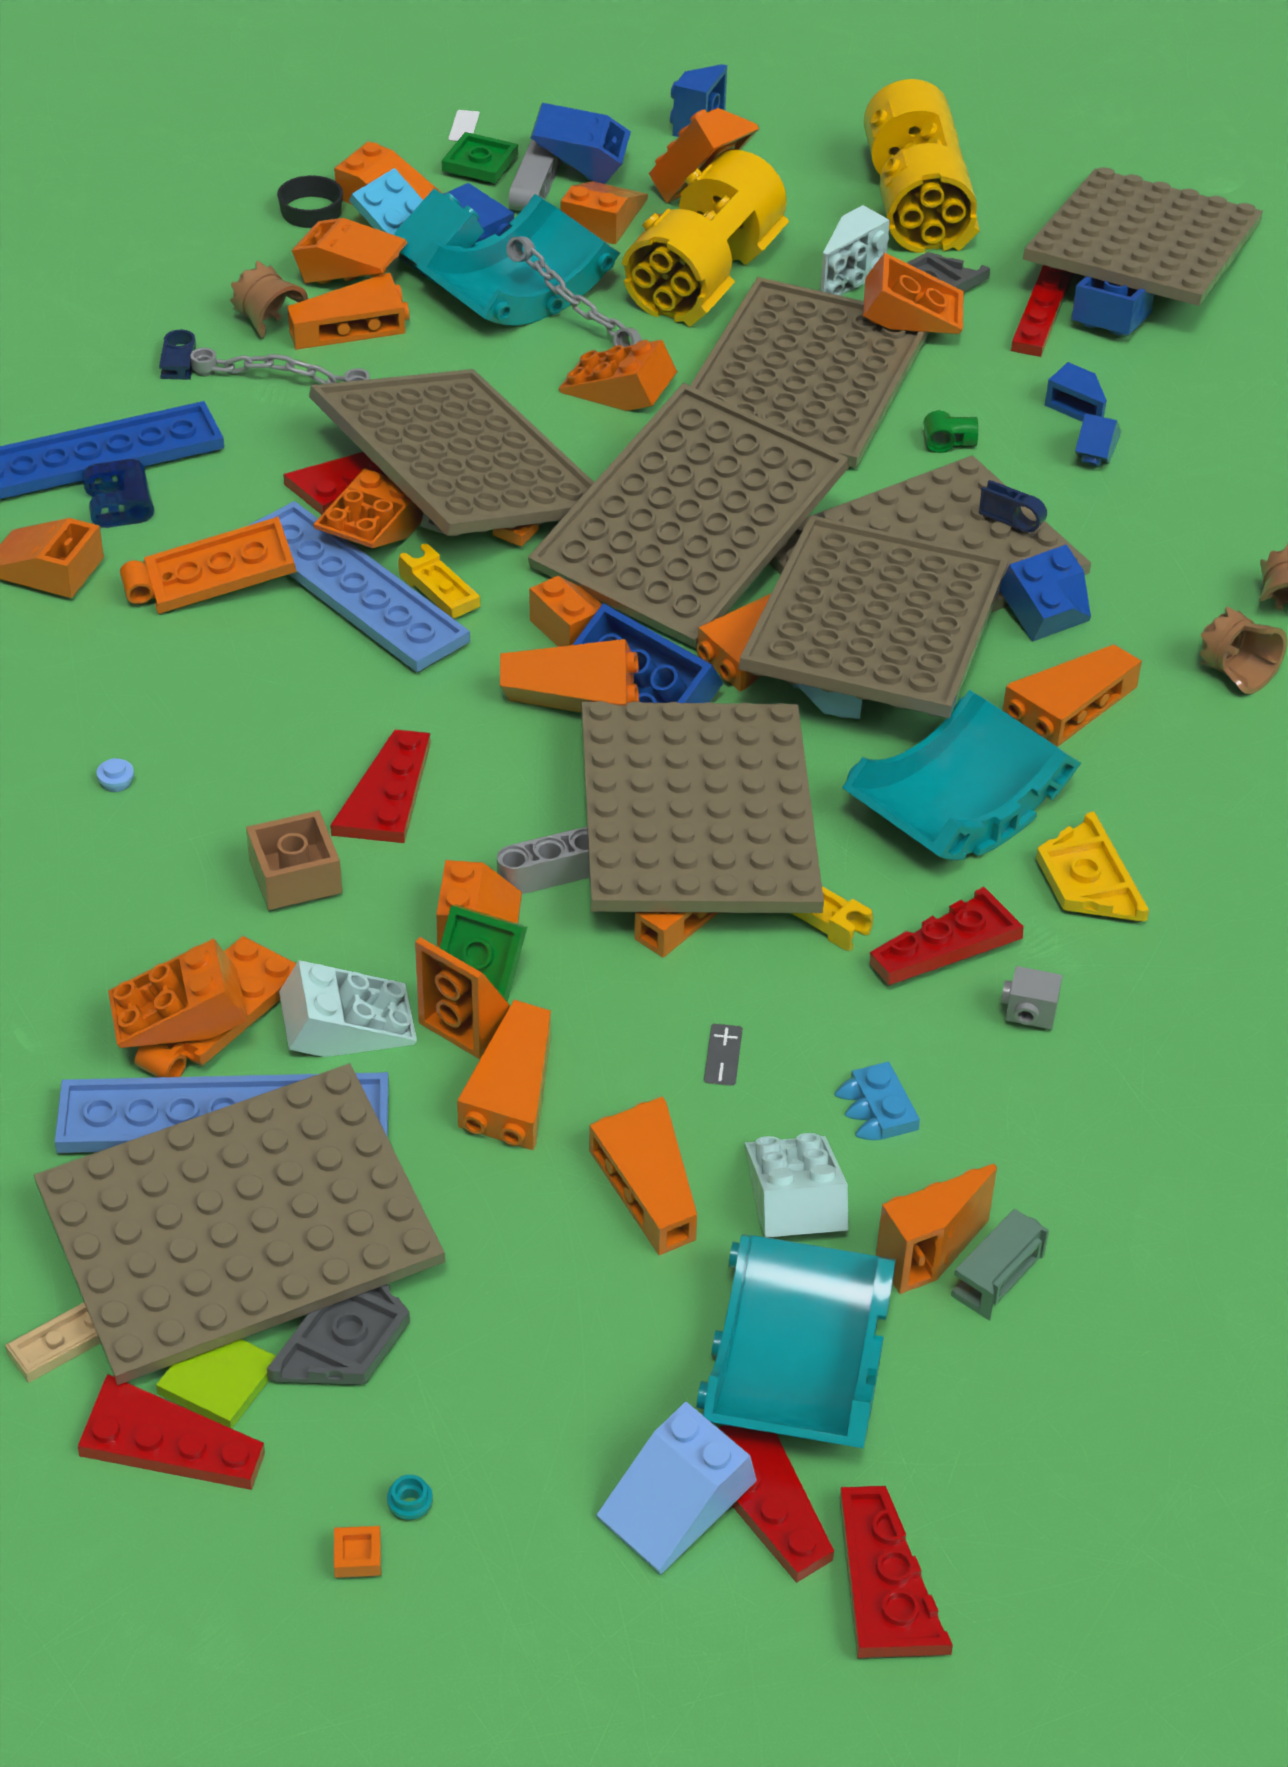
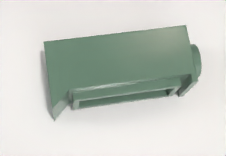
M1013 1209L955 1269L954 1275L962 1281L952 1290L951 1296L990 1321L993 1304L996 1305L1035 1264L1039 1257L1041 1259L1044 1257L1049 1230L1043 1227L1036 1219L1027 1217L1018 1210Z

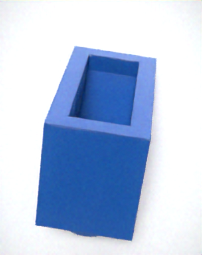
M1067 362L1048 379L1045 406L1083 422L1085 413L1104 417L1107 400L1095 373Z
M1085 413L1075 450L1077 456L1082 457V463L1092 466H1100L1101 462L1110 463L1121 434L1117 420Z

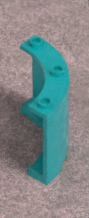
M534 194L523 210L509 223L510 229L500 236L493 234L484 240L474 243V247L465 249L461 246L439 244L432 240L416 267L484 319L503 325H522L558 314L570 306L571 303L566 301L561 295H556L545 284L544 277L525 261L514 262L508 257L506 248L511 238L521 236L529 238L533 242L535 250L544 257L545 263L549 268L554 270L564 280L565 287L574 295L581 296L586 294L606 272L612 269L620 252L556 206ZM533 254L529 260L534 263L539 258ZM555 278L549 280L554 287L561 285Z
M969 690L957 702L950 718H947L934 732L916 746L887 759L874 760L862 757L850 769L847 781L842 788L939 857L948 860H964L966 854L972 852L977 856L985 854L1007 842L1037 817L1034 810L1046 797L1053 800L1060 793L1081 765V762L991 702Z
M749 1234L741 1235L740 1243L732 1242L729 1267L735 1268V1274L723 1331L715 1330L711 1356L716 1357V1361L709 1375L708 1382H700L696 1407L704 1409L703 1416L713 1423L864 1448L884 1336L876 1335L878 1319L886 1320L896 1259Z

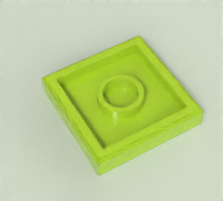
M240 1339L171 1365L156 1384L157 1394L197 1414L233 1428L268 1383L267 1368L276 1355Z

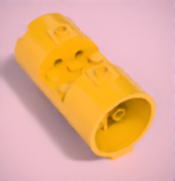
M905 79L893 82L873 96L864 113V129L873 165L881 177L880 193L886 217L890 220V232L902 247L916 253H925V249L942 248L943 251H946L952 247L960 251L980 229L976 215L977 201L967 166L962 157L948 101L943 92L929 82L918 79Z
M743 150L726 151L715 157L702 172L697 168L684 180L688 185L680 193L679 209L670 210L668 208L660 216L654 213L642 224L645 230L626 251L622 265H624L626 279L624 284L628 293L636 304L648 314L655 317L665 315L674 318V322L684 321L690 328L707 314L735 283L730 276L732 261L740 260L746 266L789 223V220L784 216L787 197L781 178L769 163L753 153Z

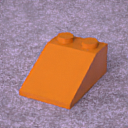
M366 142L334 168L335 181L343 190L342 201L352 204L349 201L352 193L394 168L423 200L433 189L439 190L393 150L374 142Z
M592 181L572 185L561 200V211L603 241L617 244L647 201L648 194Z
M884 252L865 278L863 316L874 324H880L893 330L960 334L963 330L964 291Z
M419 937L415 941L419 1024L476 1058L481 1059L510 1005L482 972Z

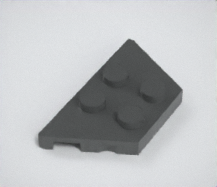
M926 252L907 262L962 291L989 279L990 268L981 265L979 270H973L963 267V260L945 258L942 255Z
M388 1284L311 1312L305 1317L268 1366V1379L273 1382L365 1384L410 1323V1312L398 1297L390 1293Z

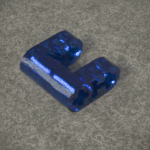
M125 459L89 465L83 471L82 481L84 489L88 495L94 497L89 502L88 508L92 523L95 525H99L101 528L138 524L148 521L153 516L154 505L144 465L140 461ZM112 475H116V482H113ZM95 478H101V483L95 484ZM119 505H123L124 512H119ZM108 508V513L101 514L102 509Z

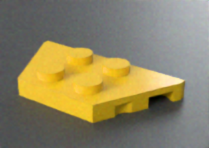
M1094 811L1084 815L1083 823L1074 829L1068 826L1059 833L1057 838L1049 839L1037 848L1036 860L1063 910L1141 922L1147 921L1149 909Z

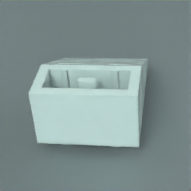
M864 205L841 217L823 252L820 291L842 296L865 283V278L883 253H887L889 219Z
M298 960L279 991L289 1050L330 1057L415 1045L417 1042L405 983Z
M803 1133L793 1139L780 1140L777 1137L765 1136L756 1139V1142H745V1152L758 1220L765 1237L848 1231V1184L826 1136H820L815 1133Z

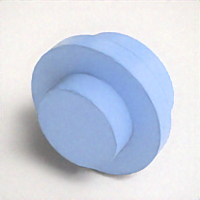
M118 758L103 762L99 765L96 772L99 783L110 792H120L127 789L134 777V769L131 763Z

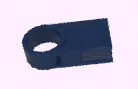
M179 329L170 331L165 335L159 369H162L160 379L191 380L193 369L190 355L196 349L195 335L192 332Z
M992 480L988 481L987 488H981L979 514L1028 533L1037 530L1047 518V509L1044 503L1035 496L1028 495ZM1021 506L1030 509L1034 513L1036 521L1028 519L1023 514Z

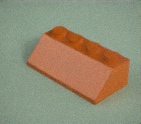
M720 108L706 112L704 109L694 114L690 118L691 123L678 132L679 138L666 147L668 151L655 160L656 165L649 172L652 181L666 204L681 198L680 193L688 185L684 180L697 168L702 172L719 154L730 150H741L759 130L758 125Z

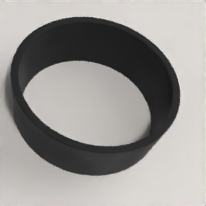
M307 175L290 179L283 183L277 192L282 216L287 222L306 228H312L318 221L337 219L341 213L342 187L336 181L323 176ZM310 196L322 197L334 202L327 207L313 210L298 209L288 205L296 199Z

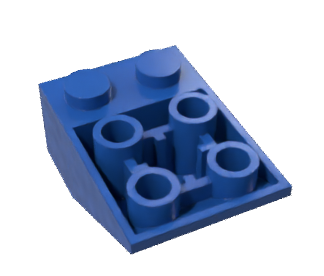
M542 103L530 138L541 148L547 149L559 157L563 163L581 172L588 180L605 184L622 165L631 131L608 115Z

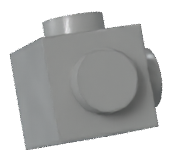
M1016 966L1013 981L1005 980L1001 1003L1008 1005L1005 1021L1052 1030L1063 975Z

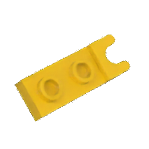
M421 545V551L424 552V556L420 558H413L407 553L400 554L398 560L400 577L412 588L416 586L453 619L480 607V595L440 560V554L430 545Z
M822 886L824 898L823 913L792 914L828 934L830 942L846 951H851L853 949L852 939L855 931L862 935L870 934L873 926V912L855 899L847 901Z

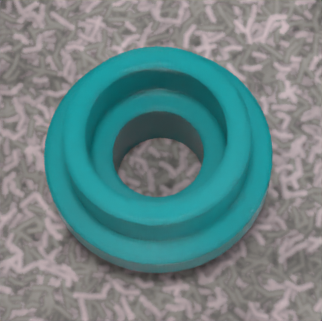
M409 1474L399 1477L391 1485L387 1493V1504L390 1511L395 1516L407 1520L417 1519L425 1515L433 1502L430 1486L417 1475ZM406 1498L417 1499L411 1502L403 1501Z

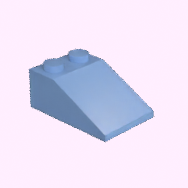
M684 1402L653 1432L597 1513V1519L661 1575L757 1481L751 1457L689 1403Z

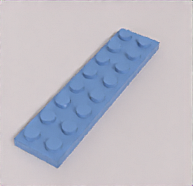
M293 501L252 523H259L279 516L297 572L288 575L415 672L421 671L470 642V631L347 539L314 529L313 524L318 518L297 502Z
M388 1072L355 1073L388 1138ZM318 1074L62 1080L55 1135L56 1153L99 1152Z

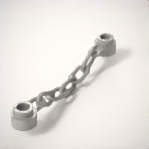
M525 236L513 237L508 241L506 250L508 257L512 261H525L544 277L545 284L556 295H561L566 301L571 303L574 311L587 320L593 319L605 326L607 332L613 337L614 346L622 345L626 347L642 341L641 335L636 329L627 328L617 319H610L597 312L594 304L581 295H574L567 289L564 280L554 270L549 268L545 263L544 257L535 250L534 244L529 238ZM533 254L539 258L534 263L529 260ZM555 278L561 285L554 287L549 280ZM580 301L592 309L588 311V314L576 306L580 304ZM617 325L620 329L616 332L612 331L611 329H614Z
M210 348L195 349L190 355L192 369L199 376H209L214 371L238 374L251 368L269 367L270 369L290 371L309 376L320 384L336 383L337 380L349 382L370 379V374L364 369H351L344 376H338L320 366L293 360L291 357L284 355L268 354L266 356L253 357L241 355L228 360L216 359L215 351ZM274 359L287 361L285 366L273 364ZM245 360L244 367L234 369V362ZM253 361H264L265 363L253 364ZM217 364L225 365V368L217 367ZM295 365L307 368V371L300 370L294 367ZM316 370L328 376L327 381L315 375Z

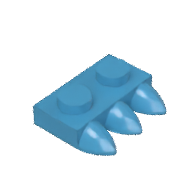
M889 1061L853 1070L851 1078L840 1085L835 1092V1097L845 1100H857L847 1109L845 1116L855 1120H867L855 1133L858 1138L875 1141L919 1130L920 1118Z

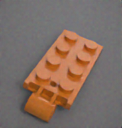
M278 516L146 556L143 562L138 560L129 561L121 567L120 576L128 601L134 604H141L155 598V606L158 614L295 573L297 570Z
M242 936L224 952L237 968L248 1021L212 1039L140 1046L135 1055V1065L156 1077H181L186 1067L187 1058L203 1066L280 1000L279 991L296 963Z

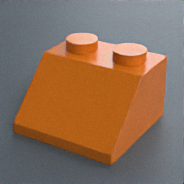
M560 576L553 577L529 588L530 621L558 647L573 645L602 605L580 586Z
M445 860L436 913L437 946L440 947L451 905L457 904L518 924L522 892L484 862Z

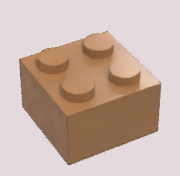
M320 810L246 827L249 861L268 910L342 893L340 859Z

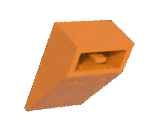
M346 218L318 221L291 251L305 283L318 282V284H325L333 279L343 278V280L349 281L363 275H369V277L382 275L386 272L388 265L399 256L407 241L404 238Z
M662 339L651 342L642 340L631 346L623 347L622 345H617L606 351L597 352L596 350L586 352L580 357L576 367L567 374V378L559 387V391L563 394L629 411L653 406L675 376L677 370Z
M363 469L313 524L314 529L376 548L407 539L421 524L424 513L388 476Z
M65 518L13 529L0 544V579L72 598L104 558L100 526L73 518Z
M214 938L108 990L116 1041L119 1048L212 1039L248 1021L237 968Z
M994 1163L980 1169H970L961 1176L944 1182L932 1183L925 1189L906 1196L894 1197L887 1203L882 1204L876 1256L896 1259L893 1285L899 1294L937 1281L989 1221L997 1167Z

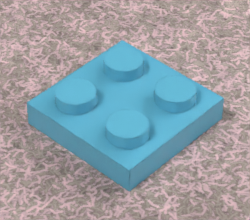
M394 168L352 193L349 201L373 228L393 235L423 199Z

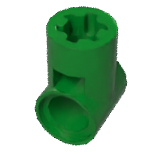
M936 410L930 412L924 418L923 425L926 442L931 451L944 453L951 450L953 446H977V417H951L945 411Z

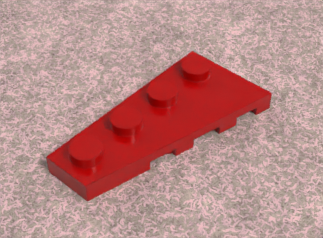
M364 452L285 473L283 477L285 486L322 515L363 469L387 475Z
M394 729L331 823V836L405 843L431 744L430 733Z
M983 886L974 891V898L968 902L962 900L955 902L949 906V913L938 919L931 916L922 922V928L914 933L905 931L871 951L870 965L888 985H892L1023 939L1024 926Z
M109 1374L105 1377L77 1446L80 1457L252 1490L265 1455L264 1442L127 1382L117 1385L115 1378Z
M725 1424L720 1426L719 1430L750 1455L757 1479L732 1505L736 1512L796 1583L832 1562L834 1549L777 1434Z
M841 1487L839 1498L857 1658L951 1655L952 1641L948 1632L944 1631L938 1618V1608L932 1594H928L922 1580V1570L916 1556H912L906 1542V1532L887 1487Z

